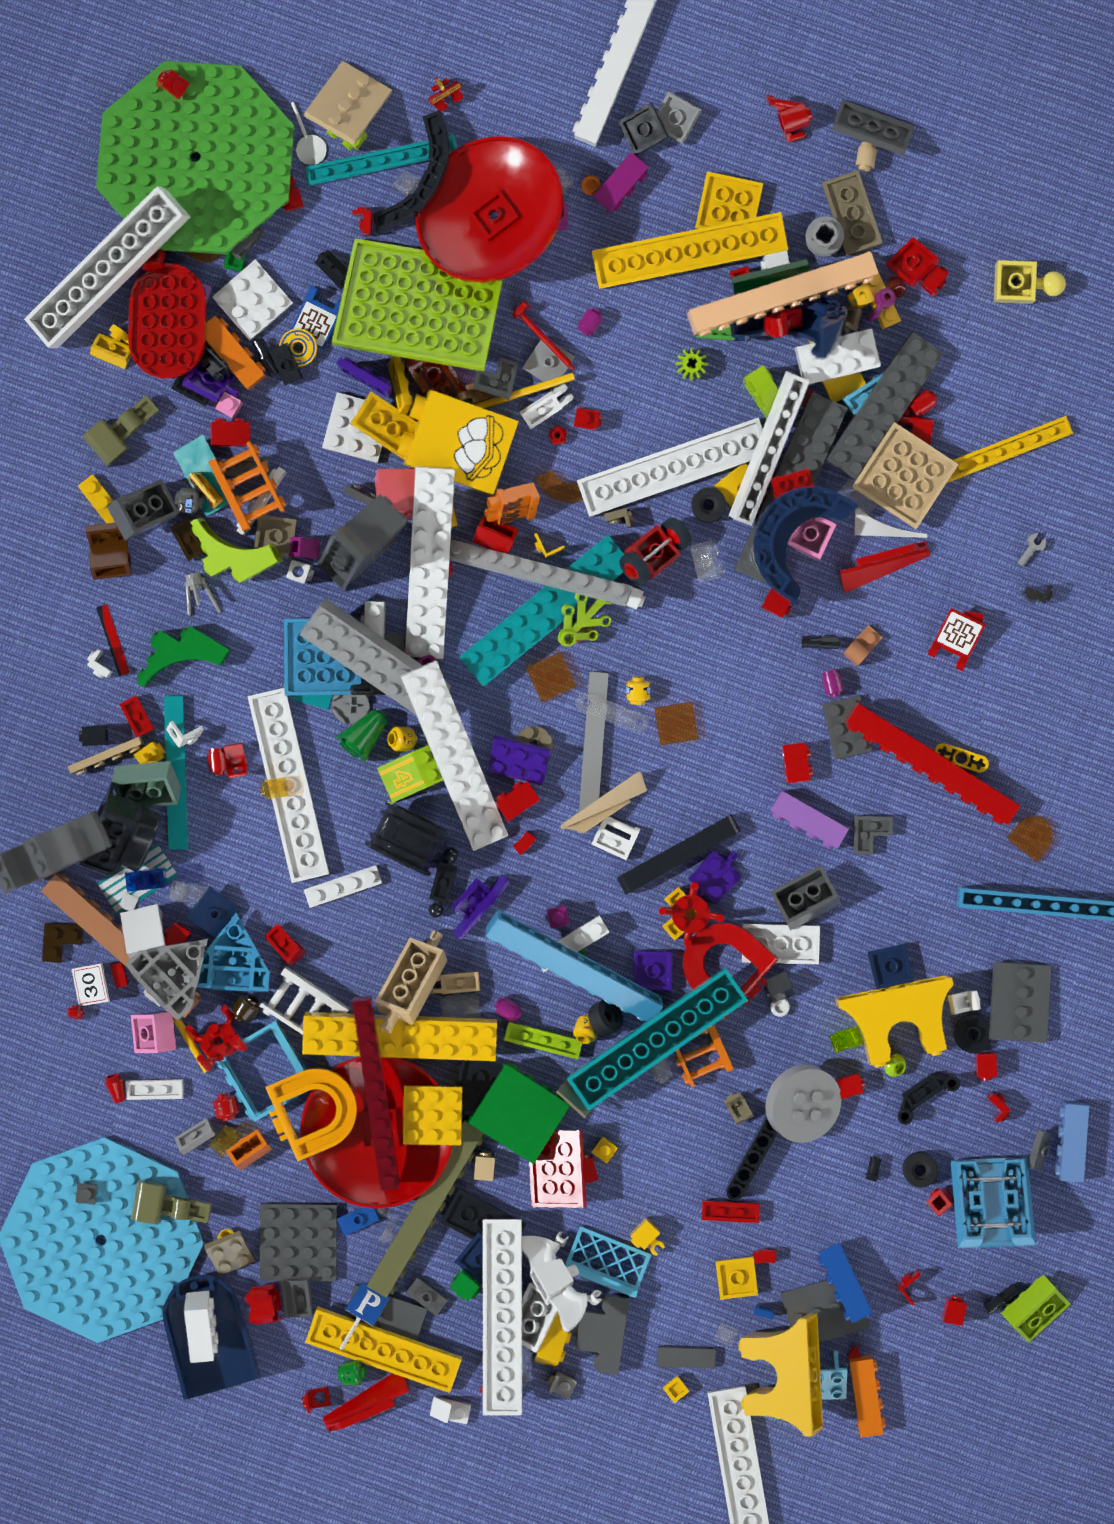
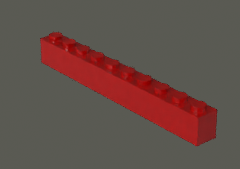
M856 702L845 719V723L848 724L846 728L854 733L859 731L864 734L863 738L871 744L874 741L880 744L879 748L887 754L891 751L897 755L895 759L901 763H910L913 765L911 769L921 774L924 772L929 775L927 779L935 784L940 782L945 785L944 790L952 795L956 792L961 796L960 800L968 805L970 803L977 806L976 810L984 815L989 813L993 816L992 820L996 823L1009 825L1020 808V805L1008 796L859 702Z

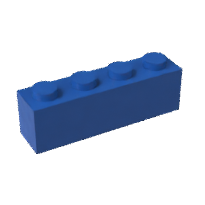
M837 1243L818 1252L820 1255L817 1257L821 1268L825 1267L828 1272L825 1277L829 1285H834L836 1292L833 1294L837 1302H842L844 1306L842 1313L845 1320H850L851 1323H854L873 1314L841 1244Z

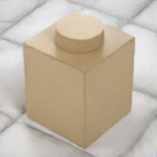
M481 1151L480 1154H476L474 1180L493 1181L496 1156H493L491 1152Z

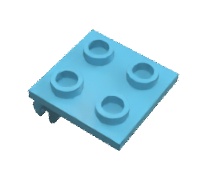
M834 1351L833 1355L834 1369L820 1370L822 1400L846 1399L847 1368H839L838 1351Z

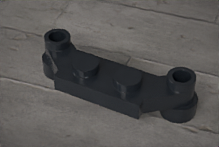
M931 1072L901 1093L903 1099L900 1110L897 1113L898 1121L904 1125L910 1124L913 1120L912 1111L943 1089L952 1092L957 1091L960 1088V1080L953 1075L939 1076ZM954 1080V1084L950 1086L948 1084L949 1081ZM903 1113H907L906 1118H901Z

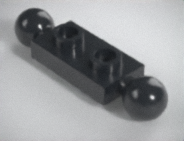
M453 847L445 849L443 853L445 863L439 861L429 897V899L435 901L428 909L430 916L433 918L442 916L444 912L442 902L448 904L458 868V866L452 864L459 856L458 851Z

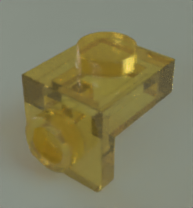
M286 777L264 780L263 785H260L261 794L265 796L266 800L289 796Z
M225 1125L208 1147L223 1158L227 1154L226 1150L232 1147L240 1136L233 1127Z

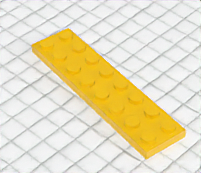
M317 1307L305 1343L450 1393L462 1356L359 1321L344 1349L340 1350L341 1344L356 1320Z

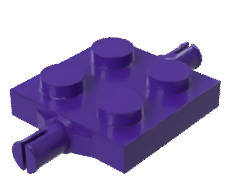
M198 363L188 372V375L183 380V386L214 402H217L224 392L237 398L240 392L230 386L234 381V374L229 372V378L224 375L222 380H215L206 371L211 365L204 369Z
M713 850L688 877L691 882L695 881L699 885L697 896L708 897L717 904L742 877L732 865L739 857L734 850L726 859L719 856Z

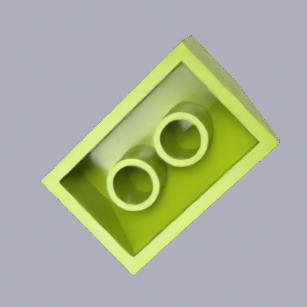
M1042 1275L1026 1291H1023L1014 1302L1007 1305L1001 1314L1029 1343L1071 1304Z

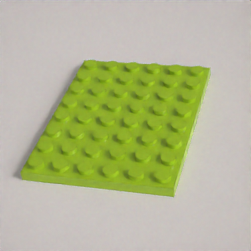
M355 238L332 345L485 371L503 279L485 283L459 280L441 271L428 258L424 250Z

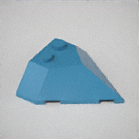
M235 913L230 922L205 951L197 988L241 992H268L270 972L240 918Z

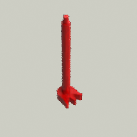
M522 302L512 313V316L515 319L521 318L565 366L573 370L575 367L572 365V362L525 314L530 305L527 302Z

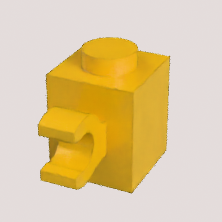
M151 742L134 754L139 764L160 762L166 758L164 748L160 743L156 744V742Z
M647 1217L630 1233L632 1238L630 1241L638 1249L642 1247L645 1250L650 1245L651 1253L655 1256L658 1255L654 1250L656 1245H660L662 1248L665 1247L662 1241L656 1239L660 1234V1230Z

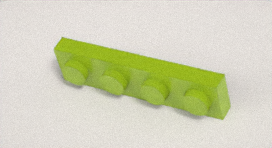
M513 1022L508 1023L504 1041L577 1060L582 1047V1043L578 1042L576 1038Z

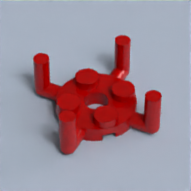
M695 881L690 884L689 894L679 898L672 908L662 906L658 909L660 915H672L675 926L685 932L683 942L685 947L692 945V933L703 930L709 920L718 922L724 920L722 914L710 912L705 900L697 896L699 885ZM693 908L696 911L694 919L686 918L685 912L687 909Z
M223 1005L220 1008L227 1017L225 1024H212L205 1035L198 1034L191 1025L185 1028V1031L194 1041L201 1042L200 1048L208 1057V1060L203 1055H198L197 1061L206 1071L212 1070L215 1061H222L227 1055L231 1056L236 1050L246 1051L248 1048L247 1044L232 1027L235 1018L227 1005ZM224 1039L223 1043L217 1046L218 1041Z

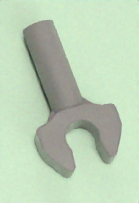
M1038 533L1032 534L1026 539L1029 547L1017 562L1020 566L1024 567L1035 551L1044 550L1046 539H1043L1039 545L1034 543Z

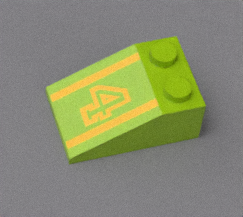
M429 745L377 768L392 803L443 781Z

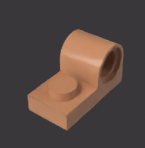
M867 625L842 654L855 666H858L883 637Z

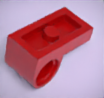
M799 306L784 309L777 313H767L763 317L765 333L772 337H784L788 335V330L803 326L802 309Z
M278 923L264 936L280 956L292 966L306 953L304 948L292 939Z

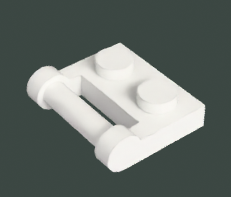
M608 817L601 822L592 845L627 860L640 832V828L636 826L633 828L614 818ZM608 824L630 834V839L627 840L606 830V825Z

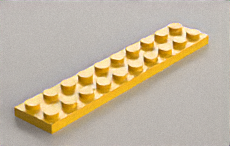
M778 212L592 250L599 289L788 251L782 214Z

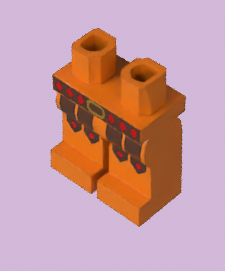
M534 482L511 487L504 491L503 489H498L496 496L488 497V509H485L484 512L487 521L497 520L498 525H504L505 522H512L514 519L526 517L528 521L535 520L540 496Z

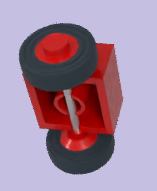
M674 517L666 519L661 527L659 525L652 527L623 551L624 555L619 560L623 573L633 583L637 585L644 584L681 556L678 550H684L691 544V534L686 526Z

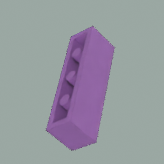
M780 791L770 809L773 812L772 816L780 821L783 818L790 822V827L797 831L800 828L807 831L806 836L813 840H816V838L823 841L822 845L831 850L833 847L839 848L849 830L847 827L783 791Z

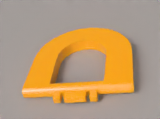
M323 1068L306 1069L265 1087L275 1109L269 1112L270 1117L277 1115V1118L272 1119L278 1134L285 1133L279 1136L281 1141L288 1139L297 1161L337 1145L346 1138L355 1124L357 1117L355 1093L342 1076L331 1070ZM313 1089L329 1093L336 1104V1116L332 1123L298 1138L282 1102Z

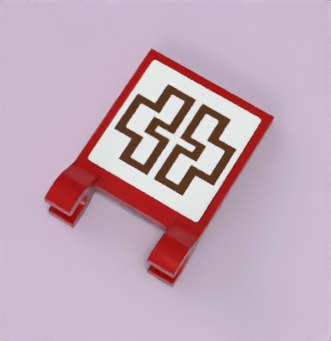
M950 608L935 640L928 650V655L935 658L939 648L945 649L959 656L955 668L963 671L986 624Z

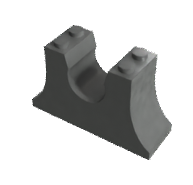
M379 494L350 521L338 528L332 534L317 564L343 592L398 539L396 535L407 523L405 515L401 511H397L386 496L383 497Z
M93 811L73 821L23 841L22 845L0 853V887L4 895L41 881L111 847L112 845L97 812Z

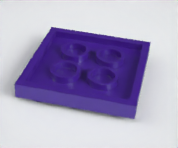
M340 357L336 364L342 372L389 399L393 396L392 386L385 378L381 376L378 379L375 378L372 371L365 367L360 369L356 362L348 357L345 359Z

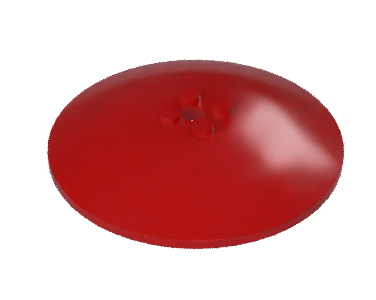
M505 136L486 137L457 148L449 155L447 172L437 194L427 207L416 216V230L424 252L441 271L456 279L467 282H493L522 271L546 250L559 227L563 212V188L560 177L551 161L543 152L532 144L520 139ZM494 212H499V215L496 219H490L491 215Z
M360 1056L342 1062L331 1069V1071L342 1076L355 1093L357 1100L356 1121L350 1133L340 1143L307 1157L305 1160L313 1175L323 1187L336 1197L350 1204L365 1208H389L405 1204L423 1194L437 1181L451 1155L453 1145L403 1144L404 1086H439L434 1078L425 1070L403 1058L382 1057L401 1183L400 1189L380 1190ZM319 1089L311 1091L301 1117L300 1138L328 1126L334 1120L336 1104L329 1093Z

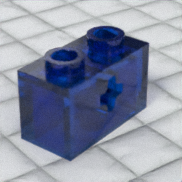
M166 867L125 872L127 892L165 888L168 886Z

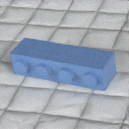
M1063 1102V1107L1060 1106L1059 1117L1062 1118V1126L1058 1127V1137H1061L1060 1145H1057L1059 1164H1056L1055 1175L1058 1176L1060 1181L1084 1182L1089 1105L1086 1103Z

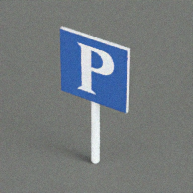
M361 1282L345 1309L355 1315L357 1319L341 1344L340 1350L344 1349L361 1319L374 1326L389 1301V1297L382 1296L367 1287V1284Z

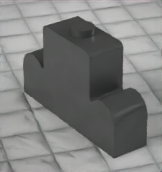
M607 1294L602 1300L603 1311L586 1309L582 1319L574 1327L573 1334H577L576 1349L597 1352L594 1356V1367L601 1373L614 1375L619 1373L629 1296Z

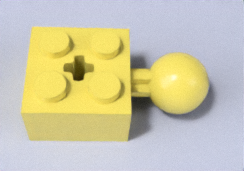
M998 260L995 263L994 302L1032 304L1035 301L1036 289H1042L1049 296H1058L1064 291L1066 280L1061 273L1055 271L1045 274L1043 278L1036 277L1037 262ZM1014 278H1016V282H1019L1017 286L1011 283Z

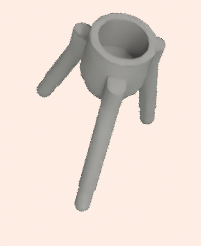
M200 572L186 575V582L184 583L186 587L188 616H191L190 590L194 592L196 604L199 606L200 600L197 590L202 588L201 585L206 590L217 612L220 613L221 609L210 591L205 577H201Z

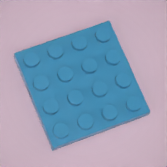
M355 618L361 623V618ZM284 619L285 696L351 695L350 686L362 684V677L300 635L309 619Z

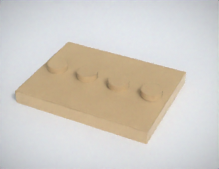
M342 61L307 108L304 116L355 145L391 95L392 89Z

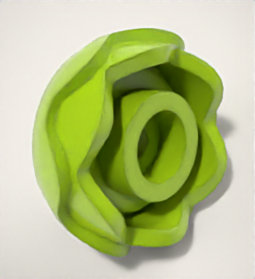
M899 1054L890 1055V1061L886 1062L884 1066L885 1073L890 1077L902 1075L906 1069L904 1057Z

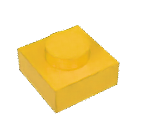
M602 1136L591 1152L605 1163H608L618 1147Z
M678 1375L662 1387L674 1403L689 1392V1389Z

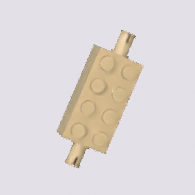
M432 931L426 943L411 937L409 938L375 1000L379 1012L387 1015L380 1026L382 1031H387L390 1034L397 1020L414 1024L447 962L444 950L437 948L443 938L441 933L437 932L435 934L436 931Z

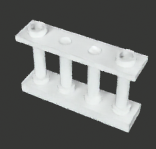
M287 966L281 973L284 976V981L269 1004L263 1001L260 1005L263 1008L262 1012L269 1017L275 1016L302 1035L303 1022L299 1025L291 1020V1017L306 995L311 994L316 997V1002L309 1012H318L325 1004L332 1008L330 1010L331 1013L347 1014L350 1010L349 1007ZM294 983L300 987L299 993L283 1015L274 1008L288 987Z

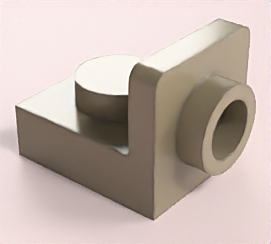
M626 508L604 514L605 522L610 521V525L621 522L623 517L627 528H630V523L634 522L631 511L627 512Z

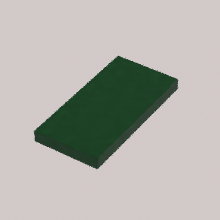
M804 259L732 277L733 294L744 293L809 272L808 261Z

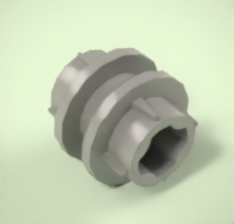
M828 216L813 220L809 224L805 235L807 247L814 255L820 257H830L836 254L844 241V230L841 224L836 219ZM826 230L827 233L832 234L831 242L824 244L821 240H817L816 237L819 231Z

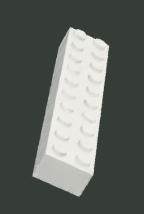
M157 186L24 320L48 348L58 349L190 218L189 214L166 188Z

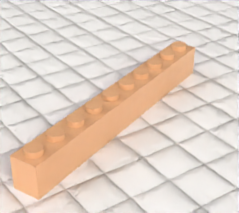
M869 252L690 309L687 316L694 336L700 334L702 337L712 333L711 330L717 328L719 331L730 327L729 324L735 322L737 325L747 322L748 318L755 317V319L766 316L767 312L773 311V313L784 310V307L788 305L796 307L807 299L811 302L819 299L820 295L826 293L827 296L836 294L838 289L844 287L845 290L856 287V284L860 282L868 284L873 282L879 273L872 253Z

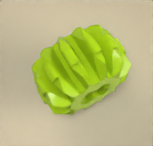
M693 347L690 348V354L684 349V356H677L682 362H676L675 366H682L677 370V373L679 374L684 371L683 379L689 374L690 381H693L694 374L700 379L701 375L699 372L706 373V370L702 367L708 366V362H702L706 359V355L699 357L700 349H698L696 354H694ZM688 360L696 361L694 369L688 368Z

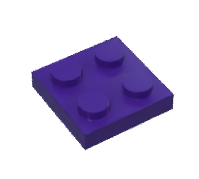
M634 951L633 982L647 990L671 991L672 952Z

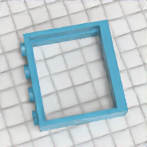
M278 1020L273 1021L243 1039L248 1044L272 1030L295 1071L298 1073L306 1070ZM224 1057L222 1061H216L220 1070L224 1069L227 1074L225 1078L228 1084L234 1086L237 1091L235 1093L236 1098L240 1103L243 1102L247 1108L245 1113L249 1116L250 1120L253 1119L256 1122L268 1115L269 1112L275 1110L273 1104L258 1112L227 1057ZM297 1095V1096H295V1097H293V1098H290V1099H288V1100H286V1101H283V1102H282L283 1105H285L286 1103L290 1102L291 1100L297 1098V1097L300 1096V1095Z

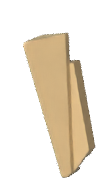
M638 771L565 821L560 828L575 830L578 833L584 834L631 802V798L647 791L641 772Z

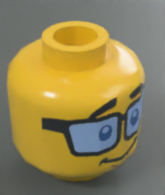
M633 676L632 680L626 682L625 697L630 701V704L643 705L645 701L650 699V682L644 680L643 676Z

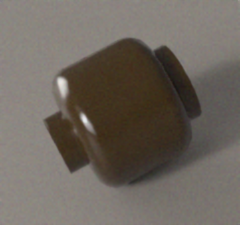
M252 994L240 995L232 1006L233 1017L241 1023L243 1021L251 1022L260 1011L259 1000Z

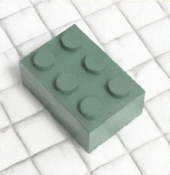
M171 761L115 766L111 781L115 783L114 790L116 795L124 797L126 791L130 792L129 800L137 802L141 806L155 807L178 804L181 786Z

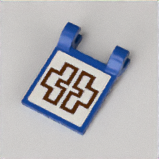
M310 286L291 329L300 328L309 331L315 337L318 347L324 350L336 325L341 300L338 299L334 309L315 300L319 289Z

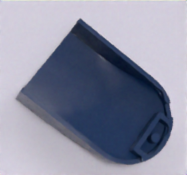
M208 1275L192 1276L179 1282L165 1301L163 1322L183 1400L260 1379L261 1374L238 1298L231 1287L224 1281ZM209 1291L210 1298H214L213 1315H216L217 1325L215 1330L218 1332L219 1339L217 1344L218 1353H214V1361L191 1363L184 1314L186 1293Z

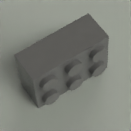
M162 479L117 498L107 506L125 541L170 521L180 513Z
M822 865L770 892L790 931L841 904L839 896Z

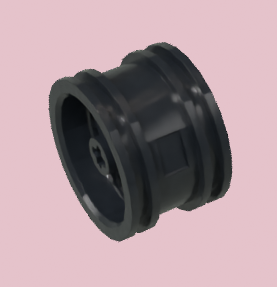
M386 800L384 804L387 808L386 810L381 809L380 813L383 816L375 832L369 833V836L372 837L371 840H366L364 844L411 870L430 876L429 868L435 867L436 864L433 860L440 846L446 845L447 841L444 839L446 836L450 837L451 832L406 808Z

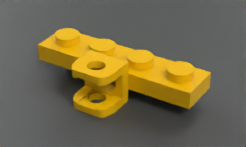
M880 274L874 278L873 282L868 284L860 282L861 286L847 295L851 307H859L861 309L871 304L873 310L877 305L875 302L876 293L886 288ZM884 295V298L886 300H889V297L887 295ZM894 304L887 309H883L879 317H877L882 330L901 322Z

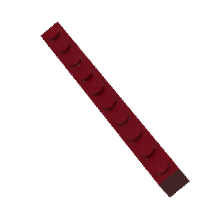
M372 995L355 997L352 999L380 1190L400 1189L401 1183Z

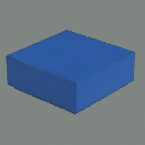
M757 1304L754 1306V1315L773 1320V1309Z

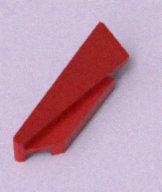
M927 541L855 559L857 567L838 572L843 592L852 591L929 557L930 552Z
M392 1373L325 1415L323 1421L328 1432L335 1429H344L395 1407L396 1402L394 1398L410 1391L407 1379Z

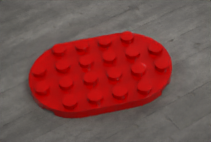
M164 263L162 268L146 270L136 280L130 293L128 330L130 354L134 362L144 372L156 378L174 379L187 374L198 364L205 349L206 293L201 281L189 269L178 264Z

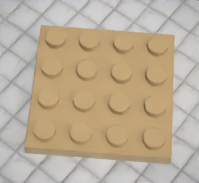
M894 422L851 488L909 526L917 529L959 464Z

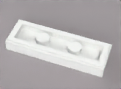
M184 1079L126 1080V1100L184 1099Z

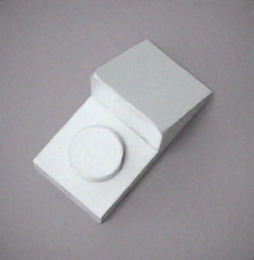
M434 1396L430 1416L445 1423H448L449 1420L467 1424L471 1404Z

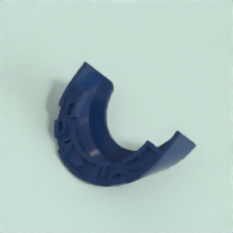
M820 297L809 302V299L804 300L799 305L802 309L803 326L788 330V335H792L794 338H806L809 341H813L815 346L811 349V354L816 356L817 359H825L836 347L847 317V309L845 306L840 307V302L825 297ZM788 305V306H785L784 309H788V308H792V307H791V305ZM755 317L748 318L747 322L737 325L736 322L731 324V337L738 338L739 341H750L751 338L768 335L765 333L763 317L755 319Z
M814 486L793 489L776 498L760 517L753 542L757 567L768 585L792 605H798L799 601H797V598L800 595V587L792 578L786 563V548L791 535L801 524L813 518L830 517L838 520L846 519L853 509H858L859 505L836 491Z

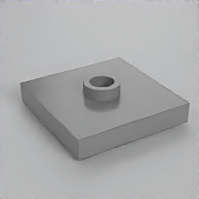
M669 91L657 111L669 137L681 144H684L702 112L698 107Z
M540 340L522 369L544 382L563 376L569 367H566L546 344ZM555 344L573 362L575 356Z

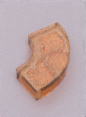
M553 470L535 476L539 487L549 497L565 503L583 501L577 482H563L556 477Z

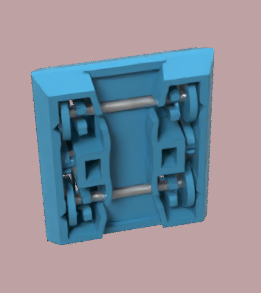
M1028 1158L951 1160L958 1248L1036 1246Z

